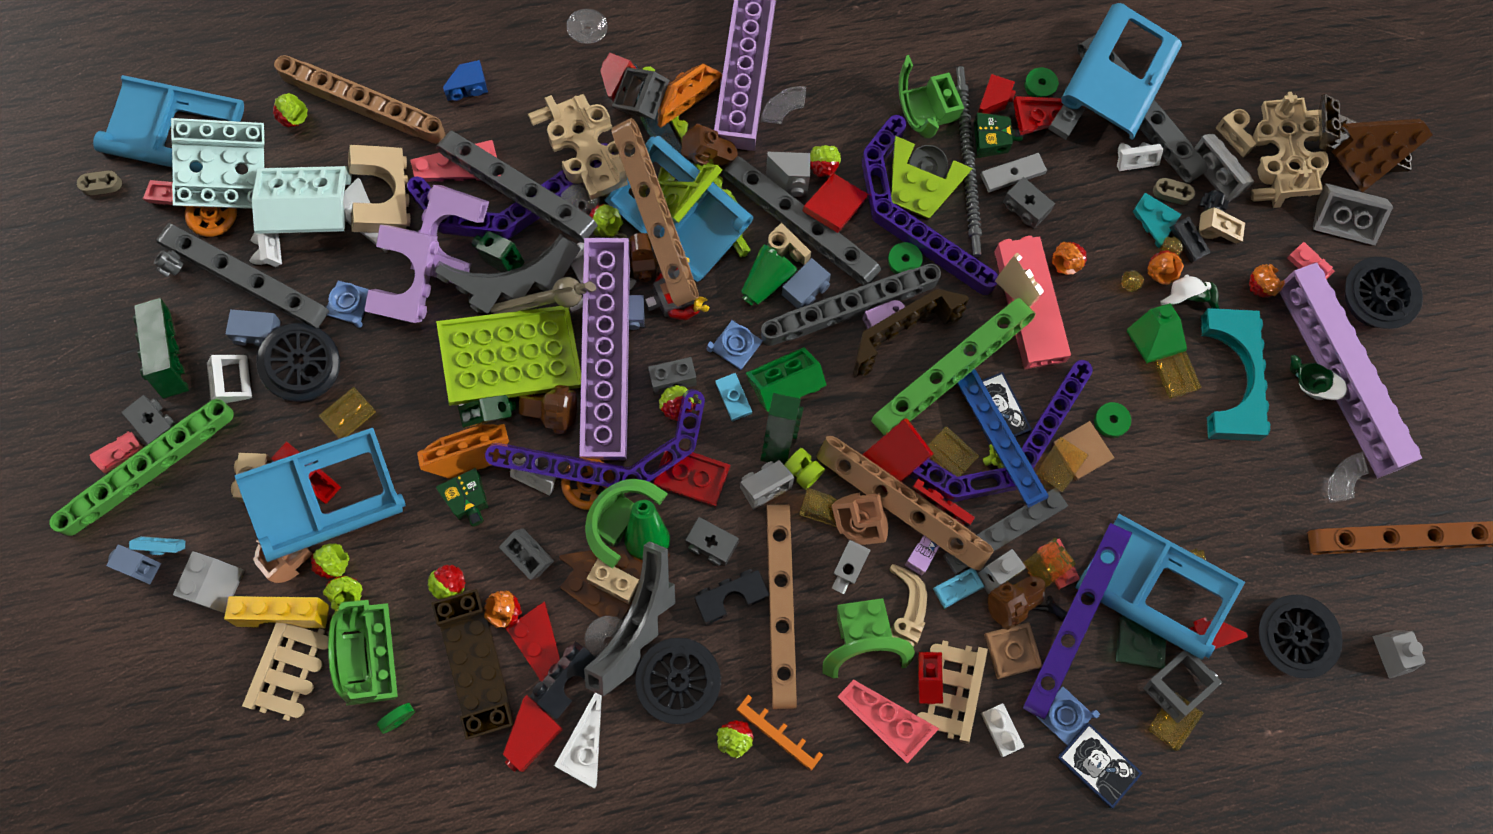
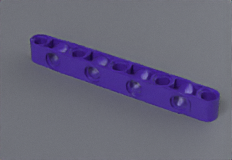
M1112 523L1108 526L1024 704V710L1045 720L1131 538L1132 532ZM1109 552L1114 556V561L1104 563L1101 560V555ZM1084 594H1091L1095 601L1091 605H1085L1082 603L1081 597ZM1066 635H1070L1075 639V644L1070 648L1064 647L1061 643V639ZM1046 677H1050L1055 681V686L1051 690H1045L1041 686L1042 680Z

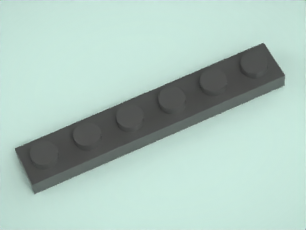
M1055 487L1047 492V499L1029 508L1025 505L980 532L977 536L991 545L993 550L996 551L1068 507V504ZM948 552L943 555L955 575L969 567Z

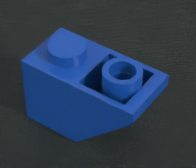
M480 60L460 64L443 86L447 101H457L464 97L479 96L488 92Z

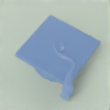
M338 280L336 286L329 294V302L326 307L329 310L327 316L353 323L357 328H361L363 325L361 320L365 313L369 289Z
M732 320L714 344L712 342L708 343L707 351L715 352L742 370L763 341L752 334L748 328L740 326Z
M1061 687L1045 720L1038 716L1036 717L1068 745L1091 718H1098L1100 713L1097 710L1090 712L1068 690Z

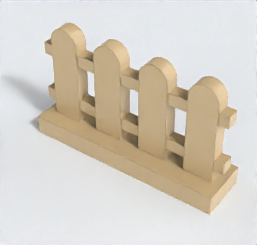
M276 623L242 706L253 710L256 709V706H260L259 712L266 713L267 709L285 714L283 719L287 721L291 717H301L305 712V708L302 704L297 703L300 694L309 695L314 689L313 683L306 680L309 671L318 672L323 667L322 661L316 658L315 655L318 648L322 650L328 649V636L324 635L325 630L319 628L318 632H314L292 624ZM284 637L288 638L286 646L282 647ZM297 641L312 646L309 655L292 650L294 642ZM275 660H278L277 669H272ZM286 663L302 668L300 677L283 673ZM269 683L270 686L267 693L262 692L265 684ZM279 686L294 691L291 700L273 695L276 687Z
M943 640L942 645H932L930 652H942V668L945 661L962 664L961 673L943 669V684L958 687L956 695L943 693V704H929L928 713L920 712L917 716L938 727V731L948 733L947 738L954 739V735L960 736V742L969 744L988 649L978 647V652H972L971 646H966V649L963 650L948 646L949 642ZM968 666L974 667L973 675L967 674ZM963 689L970 690L968 698L962 697ZM935 706L953 710L952 718L934 715ZM959 712L965 713L964 721L957 720Z

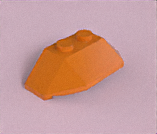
M705 64L693 67L685 73L681 72L667 86L658 109V126L660 128L718 89L723 74Z
M482 424L441 437L429 444L424 450L417 452L420 469L451 479L474 468L479 470L491 466L485 458L486 450L493 443L508 444L509 439L504 424ZM499 449L490 452L495 460L500 456Z

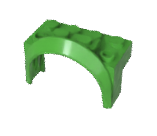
M368 600L341 602L331 618L328 635L330 675L336 693L346 702V706L395 700L398 697L388 603L369 605ZM351 631H360V632H361V633H356V634L342 635L344 632H351ZM364 637H365V639H366V649H367V659H368V669H369V673H367V667H366L365 648H364Z

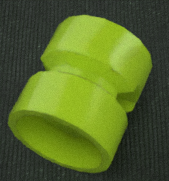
M803 448L796 451L784 465L794 477H797L796 482L805 490L811 487L825 471V468L817 461H811V455Z

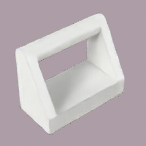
M211 355L207 362L211 400L220 399L225 403L252 398L247 355ZM239 363L242 392H225L222 366Z

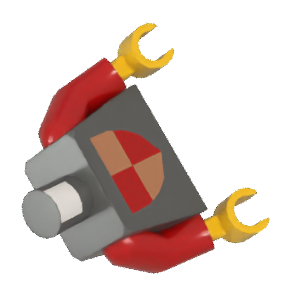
M678 268L674 272L676 278L680 273ZM662 272L653 284L654 296L644 299L648 311L660 307L664 317L684 321L697 315L699 310L703 312L709 310V306H702L703 302L707 301L704 297H698L679 307L676 306L672 301Z

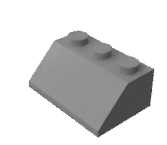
M1206 134L1195 146V150L1208 166V170L1204 175L1216 190L1225 194L1224 199L1230 202L1247 191L1254 183V180L1250 173L1245 171L1239 164L1237 158L1227 150L1224 143L1215 134Z
M1325 183L1317 202L1313 229L1376 245L1393 206L1386 198Z

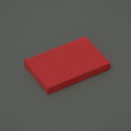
M832 174L804 205L802 211L839 233L867 200L869 194L838 175Z
M907 418L903 419L863 454V456L900 482L934 455ZM882 486V489L885 492H888L887 488Z
M664 452L659 467L671 459V452ZM692 452L654 478L653 484L662 490L716 508L730 469V464Z

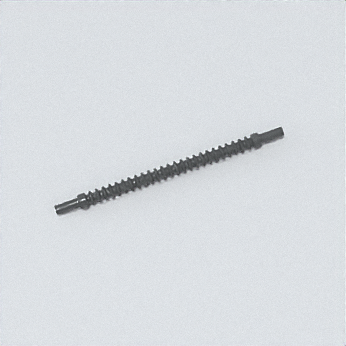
M960 66L956 68L958 85L956 89L964 106V110L958 118L960 121L961 147H963L961 149L963 152L962 162L964 165L973 168L964 178L966 179L964 181L966 185L964 188L967 190L965 192V195H967L965 199L968 201L966 203V206H968L966 210L969 212L967 213L969 217L967 221L970 223L968 224L970 228L968 233L972 240L973 257H981L980 237L982 236V230L979 228L981 226V223H979L981 219L978 217L980 215V212H978L980 208L977 206L979 204V201H977L979 197L976 195L978 190H976L977 180L975 179L976 169L974 168L975 158L973 157L975 154L972 152L974 147H972V122L969 115L971 113L969 110L970 101L968 99L969 89L965 82L964 67Z

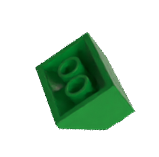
M805 347L746 372L760 404L767 412L770 410L773 393L800 399L804 395L817 392L820 388L827 386L820 363Z

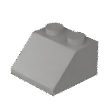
M768 152L766 176L794 197L807 195L810 179V153Z
M770 461L761 467V471L755 474L750 472L742 478L743 481L740 482V488L753 510L792 489L794 476L780 461L775 463Z
M192 551L173 595L225 613L228 597L234 596L245 570Z

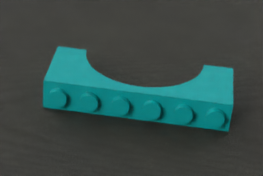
M1208 308L1201 315L1202 336L1217 339L1232 348L1243 362L1247 375V388L1240 404L1226 411H1214L1207 417L1208 439L1261 441L1270 432V422L1267 421L1269 403L1266 400L1265 393L1267 381L1264 379L1266 361L1263 359L1262 352L1264 340L1261 338L1263 320L1260 318V311Z

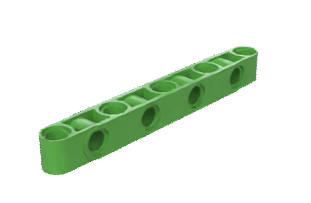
M1021 298L1015 299L894 397L893 400L873 416L871 422L884 436L903 419L907 418L910 422L1034 319L1036 313ZM1002 324L1009 325L1007 328L1004 329L999 327ZM970 351L975 352L973 356L965 355L967 352ZM935 379H941V380H942V381H941L940 383H938V384H933V383H932V381L935 380ZM902 406L908 407V409L904 412L898 411V409Z
M213 399L199 410L191 413L54 513L50 519V527L63 535L73 536L87 525L95 522L228 424L234 416L232 408L220 399ZM223 408V412L220 415H216L217 411ZM185 435L184 441L179 443V439ZM147 463L146 468L140 471L141 466ZM108 491L107 496L102 499V495ZM66 520H68L67 525H66L64 528H62V527H63V523H64Z

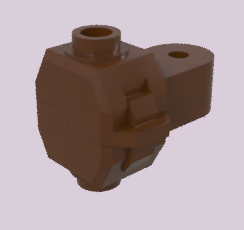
M695 124L682 138V156L690 162L701 166L706 165L708 162L718 166H725L738 155L737 149L732 142L718 137V131L700 124Z
M637 233L632 235L629 241L630 274L634 279H639L640 282H649L652 280L651 277H656L660 266L648 234Z
M556 385L555 389L546 395H520L518 413L523 416L541 418L545 428H552L554 433H567V429L575 423L577 415L576 393L569 390V387L566 385Z
M1030 576L1014 585L1006 582L995 588L988 594V607L991 617L1007 630L1023 622L1028 617V611L1045 601V582L1040 577Z

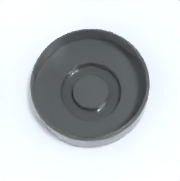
M924 145L917 148L908 160V164L941 178L946 175L948 170L946 155L941 149L933 145Z

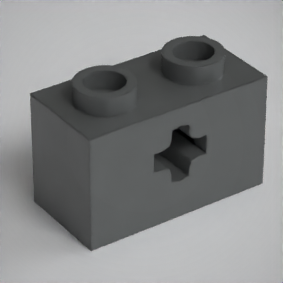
M1025 177L1007 192L1003 200L1008 210L1015 212L1026 225H1030L1034 229L1050 214L1055 205L1052 200Z
M691 357L648 367L654 395L662 394L665 389L675 385L686 388L697 386Z
M145 395L122 411V414L147 444H150L176 425V422L168 414L164 416L160 411L163 407L155 398L150 400Z
M698 517L686 538V545L689 546L687 548L689 551L696 555L702 553L708 556L707 560L717 566H720V564L726 566L739 543L738 537L701 517ZM715 540L716 546L707 547L706 541Z
M524 528L514 531L499 546L530 580L539 577L554 562L552 557Z

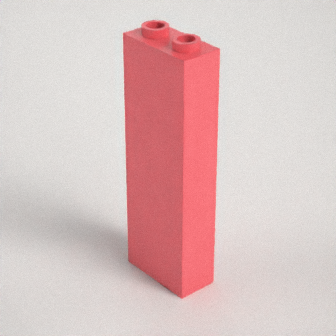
M1025 236L1020 240L1012 241V239H1006L1001 241L994 251L999 272L1001 273L1016 253H1019L1022 258L1018 262L1023 269H1030L1035 281L1039 283L1044 291L1040 298L1030 307L1036 313L1034 319L1016 334L1024 369L1066 363L1071 353L1040 236ZM1004 290L1007 304L1009 305L1014 299Z

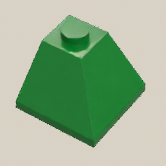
M1170 303L1150 309L1127 329V333L1146 363L1187 350L1181 319Z

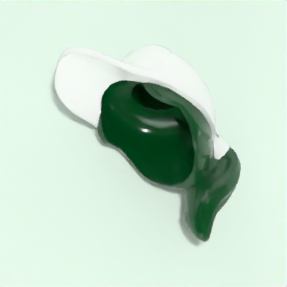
M1189 275L1174 281L1171 295L1160 301L1162 305L1169 303L1177 304L1187 299L1197 302H1208L1212 309H1220L1217 286L1213 282H1202L1200 279Z
M1291 355L1290 371L1298 377L1300 387L1307 395L1316 400H1338L1346 395L1347 385L1340 376L1317 363L1302 364L1301 358Z

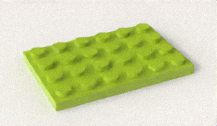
M556 306L436 321L449 406L466 404L478 399L506 395L510 398L520 395L546 393L555 389L556 385H566L569 389L581 388V370L569 308Z

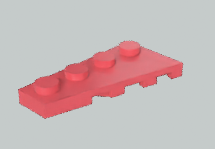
M493 140L475 144L497 158ZM441 153L410 160L414 177H422L426 182L444 181V179H455V181H464V179L480 180L444 157Z
M854 679L838 696L906 763L916 755L939 729Z

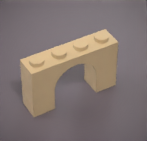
M350 145L348 152L349 174L380 177L390 185L393 191V197L384 203H353L351 209L352 232L379 233L380 225H390L403 229L410 226V213H406V207H409V194H405L408 176L404 175V169L407 167V158L403 156L402 148Z

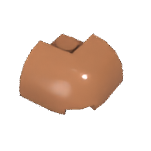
M860 493L851 494L836 500L832 504L836 525L840 534L843 533L848 539L860 545L886 542L888 519L886 511H883L879 493L860 496Z
M257 540L258 546L253 560L269 581L282 583L291 580L299 574L296 569L312 555V552L308 548H304L267 562L259 540Z

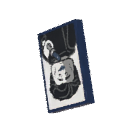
M1001 372L982 380L1014 437L1016 438L1030 432L1032 428L1004 373ZM982 429V431H983V433H984V435H985V437H986V439H987V441H988V443H989V445H990L991 443H990L988 437L986 436L984 430Z
M1089 723L1082 728L1057 757L1110 809L1114 808L1143 774Z

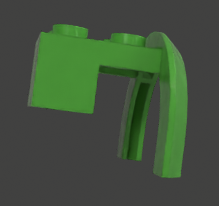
M907 55L899 75V97L902 110L913 130L924 138H932L939 129L938 125L957 121L964 110V106L950 73L930 77L926 86L908 90V78L913 64L909 55Z
M629 479L617 482L605 489L595 499L589 509L585 525L588 545L594 555L612 569L618 563L621 556L606 546L603 541L612 547H616L626 533L634 503L625 497V493L633 492L645 495L658 505L668 495L665 491L648 481Z
M883 598L838 605L837 621L841 639H844L845 645L835 649L824 659L823 674L831 678H838L839 667L846 660L870 651L882 650L897 653L900 655V662H902L901 668H906L914 660L915 651L913 645L904 639L892 637Z

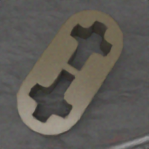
M113 171L86 173L77 180V187L86 195L112 193L118 191L122 186V180Z
M1168 178L1159 179L1153 187V193L1157 198L1180 205L1188 204L1195 195L1194 188L1191 185ZM1161 186H1165L1166 192L1162 191ZM1182 191L1185 192L1186 198H1185V197H1182V196H1183V193H1181Z

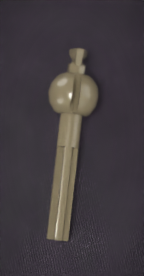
M564 277L556 281L552 290L494 304L491 312L493 314L518 312L555 302L564 308L574 307L581 301L582 294H585L587 291L589 293L595 291L596 285L591 281L580 284L574 278Z

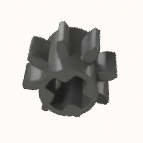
M171 249L168 252L162 250L154 261V264L158 266L156 271L166 277L169 274L175 276L183 266V262L179 260L181 255Z

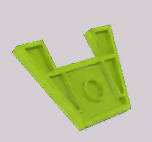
M895 136L891 181L892 202L904 210L929 219L973 168L953 161L946 178L938 177L907 164L915 144Z
M703 165L694 182L674 181L675 178L661 166L658 181L673 222L679 223L722 172L718 165Z

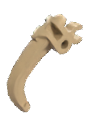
M892 564L890 572L901 578L909 589L906 613L904 618L897 619L891 627L892 637L904 639L914 647L918 644L925 625L924 617L927 606L926 586L918 575L903 567Z

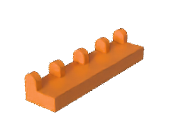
M748 695L737 708V712L811 771L823 754L817 753L814 759L801 749L806 741L802 738L798 745L793 743L782 734L787 727L786 724L783 723L780 729L777 730L764 719L768 713L766 708L759 715L747 706L752 699Z

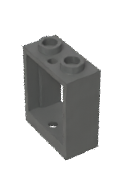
M627 67L612 107L628 115L655 120L670 80L654 71ZM643 81H645V83H644V85H643V88H642V91H641V93H640V96H639V98H638L637 104H636V106L634 107V104H635L636 99H637V97H638V94H639V92H640V89H641V86H642V84H643Z
M1184 650L1156 674L1143 689L1178 724L1206 699L1222 681L1199 658ZM1181 662L1207 687L1188 706L1161 680Z

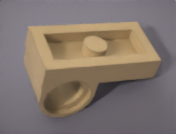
M1236 109L1223 117L1216 129L1242 157H1245L1257 143L1244 130L1250 121V115L1245 110Z
M1213 207L1201 213L1198 232L1203 238L1213 239L1222 236L1237 244L1243 242L1245 222Z
M782 223L770 233L767 246L776 250L778 255L783 256L789 251L791 257L796 262L800 261L803 265L810 260L811 251ZM778 241L781 242L783 245L775 246L773 243Z

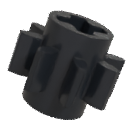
M1212 190L1209 194L1205 193V196L1201 199L1200 206L1204 207V211L1215 207L1224 212L1227 209L1229 200H1224L1225 194L1223 192Z

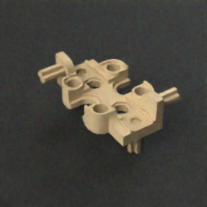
M1288 92L1283 100L1264 101L1261 106L1263 120L1258 123L1252 137L1257 143L1255 147L1273 143L1278 147L1279 153L1275 156L1261 157V163L1257 169L1259 178L1263 183L1272 186L1271 188L1252 189L1251 200L1253 202L1272 200L1273 208L1281 207L1285 198L1319 195L1322 191L1320 178L1329 164L1328 154L1321 151L1310 152L1304 147V141L1317 142L1319 139L1318 110L1307 111L1304 98H1297V95H1293L1292 92ZM1290 126L1293 128V132L1286 133L1282 127ZM1289 163H1298L1300 165V169H1292L1289 166Z
M584 94L574 96V98L560 104H556L552 95L545 98L546 107L528 114L533 126L551 119L552 122L547 127V133L554 152L567 147L573 148L577 152L576 158L562 161V168L571 183H583L591 200L600 196H606L607 198L612 191L628 185L627 175L619 154H611L612 152H618L615 141L604 146L597 140L599 134L612 129L610 116L604 106L599 104L590 106ZM578 125L584 127V131L579 134L573 132ZM593 160H599L602 162V165L598 168H593L590 166V163ZM574 168H580L578 171H572Z

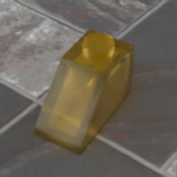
M807 488L799 515L837 527L832 509V504L837 499L829 494Z

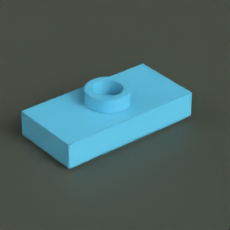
M736 373L715 381L731 421L752 414V409Z
M140 536L129 541V549L150 551L152 555H162L165 552L176 553L185 549V541L183 539Z
M970 568L934 587L933 590L945 609L983 589L985 586L976 570Z

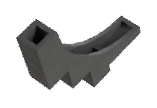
M560 234L554 243L538 258L522 267L507 272L492 274L471 273L453 268L441 261L437 263L434 269L437 273L436 277L445 283L451 281L457 285L455 287L457 290L466 295L468 292L471 293L468 300L471 303L470 307L479 313H482V311L489 313L501 292L504 293L503 297L508 300L524 297L534 281L537 282L535 286L543 291L552 290L556 281L563 278L581 248L578 244Z
M650 541L643 546V564L634 600L625 620L609 645L595 660L584 668L585 687L605 696L637 671L641 661L640 649L658 636V616L675 604V584L669 582L667 548Z

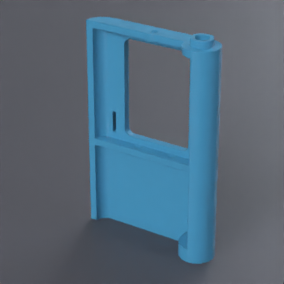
M1113 4L1061 98L1063 105L1070 109H1078L1084 105L1128 132L1129 138L1133 140L1182 46L1181 41L1171 33L1128 8L1125 4ZM1128 20L1162 40L1143 79L1137 78L1109 60V55Z
M122 75V87L107 131H98L95 134L93 146L97 152L173 168L172 148H167L164 144L171 126V118L174 117L177 111L225 121L241 122L244 103L239 99ZM192 162L189 168L192 172L198 173L202 170L203 166L199 162Z
M653 136L646 142L645 146L652 163L657 162L678 181H695L700 170L663 138ZM627 178L628 185L612 191L605 201L610 206L618 209L619 213L641 233H647L636 200L629 194L631 186ZM714 182L711 183L679 223L674 222L685 255L689 258L688 264L693 279L697 282L712 269L753 220V216ZM664 228L660 230L661 237H663L665 233Z
M373 428L234 475L267 562L403 512L402 507L406 506L402 494L397 495ZM366 452L371 453L383 492L332 512L322 513L309 479V473Z
M1119 514L1114 525L1132 532V535L1100 603L1195 657L1203 660L1205 656L1209 659L1216 647L1212 645V642L1245 582ZM1105 552L1101 555V560L1104 563H1111L1114 561V556L1109 552ZM1089 566L1079 579L1075 587L1077 590H1079L1080 585L1089 569ZM1164 569L1175 572L1222 599V604L1204 635L1195 633L1146 605V598Z

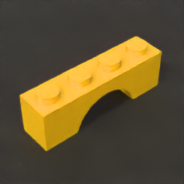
M229 596L224 619L236 627H259V624L276 622L292 624L302 628H326L329 605L318 597Z

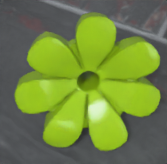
M990 444V455L983 458L985 466L993 464L998 466L999 469L1005 468L992 444Z

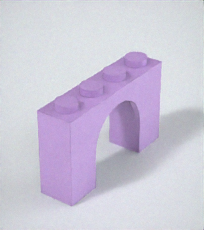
M433 185V188L428 193V207L422 214L423 225L418 232L437 236L440 223L451 215H456L476 223L484 222L489 201L442 185ZM439 246L438 252L434 255L433 259L435 266L441 261L453 268L467 272L470 271L471 263L447 255ZM434 270L432 276L436 277L437 273Z
M380 225L376 247L397 251L406 255L414 266L415 278L412 286L402 294L378 289L368 290L365 312L413 323L422 322L427 313L425 302L426 297H429L431 291L429 280L435 270L433 259L439 248L438 236L390 225Z

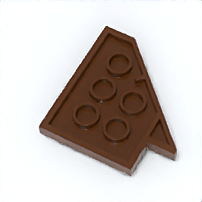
M1421 119L1344 123L1342 127L1349 137L1336 147L1332 153L1356 188L1363 193L1433 136V134Z
M625 545L609 547L621 556L615 567L640 581L643 560L633 557L627 551ZM592 550L560 555L559 559L573 569L560 588L616 629L629 612L634 597L630 604H627L588 583L587 577L598 559Z

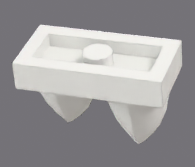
M1142 142L1139 147L1135 148L1121 143L1118 147L1119 158L1117 167L1119 171L1158 166L1160 165L1163 148L1161 144L1150 145Z
M254 232L251 242L259 245V249L252 255L249 261L256 265L269 264L274 267L281 265L279 233L255 234Z
M515 458L514 462L516 464H522L525 462L526 458ZM538 458L535 461L536 466L538 465ZM515 469L510 471V477L549 496L554 490L556 477Z
M1003 703L981 713L1001 757L1024 747Z

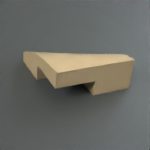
M1016 253L1003 268L995 282L1014 300L1021 298L1031 307L1044 291L1039 283L1035 281L1030 269L1025 270L1018 262L1022 257L1019 253Z

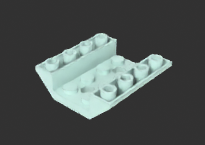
M171 118L173 206L252 209V195L257 169L264 168V123ZM192 162H199L203 168L200 172L195 173L190 170L189 166ZM238 164H245L248 167V172L243 175L238 174L235 167Z
M348 166L258 168L252 195L255 234L344 231L346 220L343 206L345 185L351 184L352 174H349Z

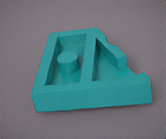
M1144 193L1133 210L1136 218L1142 222L1147 233L1150 232L1156 240L1155 245L1158 248L1161 247L1171 231L1169 227L1176 224L1181 216L1180 213L1147 193Z

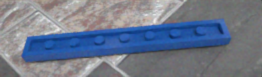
M975 369L972 370L957 385L1026 506L1029 508L1047 499L1048 494Z

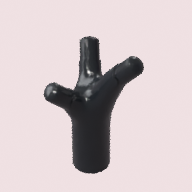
M1051 595L1047 597V605H1038L1033 608V610L1053 613L1063 621L1068 613L1054 602Z

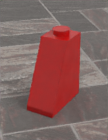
M286 442L271 459L275 462L300 452ZM321 469L309 473V479L315 496L327 504L341 486Z
M528 695L523 698L503 753L507 758L505 764L514 772L517 769L520 772H524L563 730Z

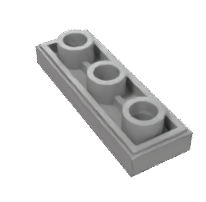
M1036 153L982 171L980 175L989 193L1016 184L1023 177L1028 180L1046 174L1047 169L1040 154Z

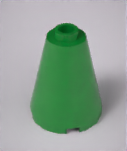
M765 244L760 248L741 291L744 295L742 299L751 306L753 304L759 305L797 271V268L784 256L782 258L777 254L776 250Z
M648 500L637 501L632 506L624 537L627 551L633 557L643 560V546L650 541L668 548L670 542V535L654 504Z

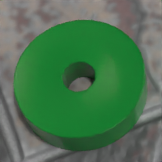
M1039 67L1028 73L1024 86L1030 97L1051 98L1055 94L1059 82L1053 71L1048 68Z
M907 242L895 245L888 256L889 268L895 274L921 267L923 261L919 248ZM905 257V258H907L909 261H908V262H904V261L902 260V258Z
M1109 402L1097 410L1094 424L1098 432L1103 436L1118 438L1130 428L1131 415L1123 405ZM1110 417L1114 418L1116 423H1112Z
M410 703L403 704L385 715L377 723V727L382 734L387 733L407 721L415 713V710Z

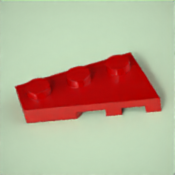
M1016 96L1013 104L1020 135L1049 128L1063 106L1061 98Z
M920 479L916 481L912 488L913 491L943 512L951 515L953 519L963 526L971 525L975 518L955 503L943 500L944 497L936 490L930 488L927 490L922 487L924 482Z
M545 601L506 628L541 682L548 675L551 666L558 663L561 659Z

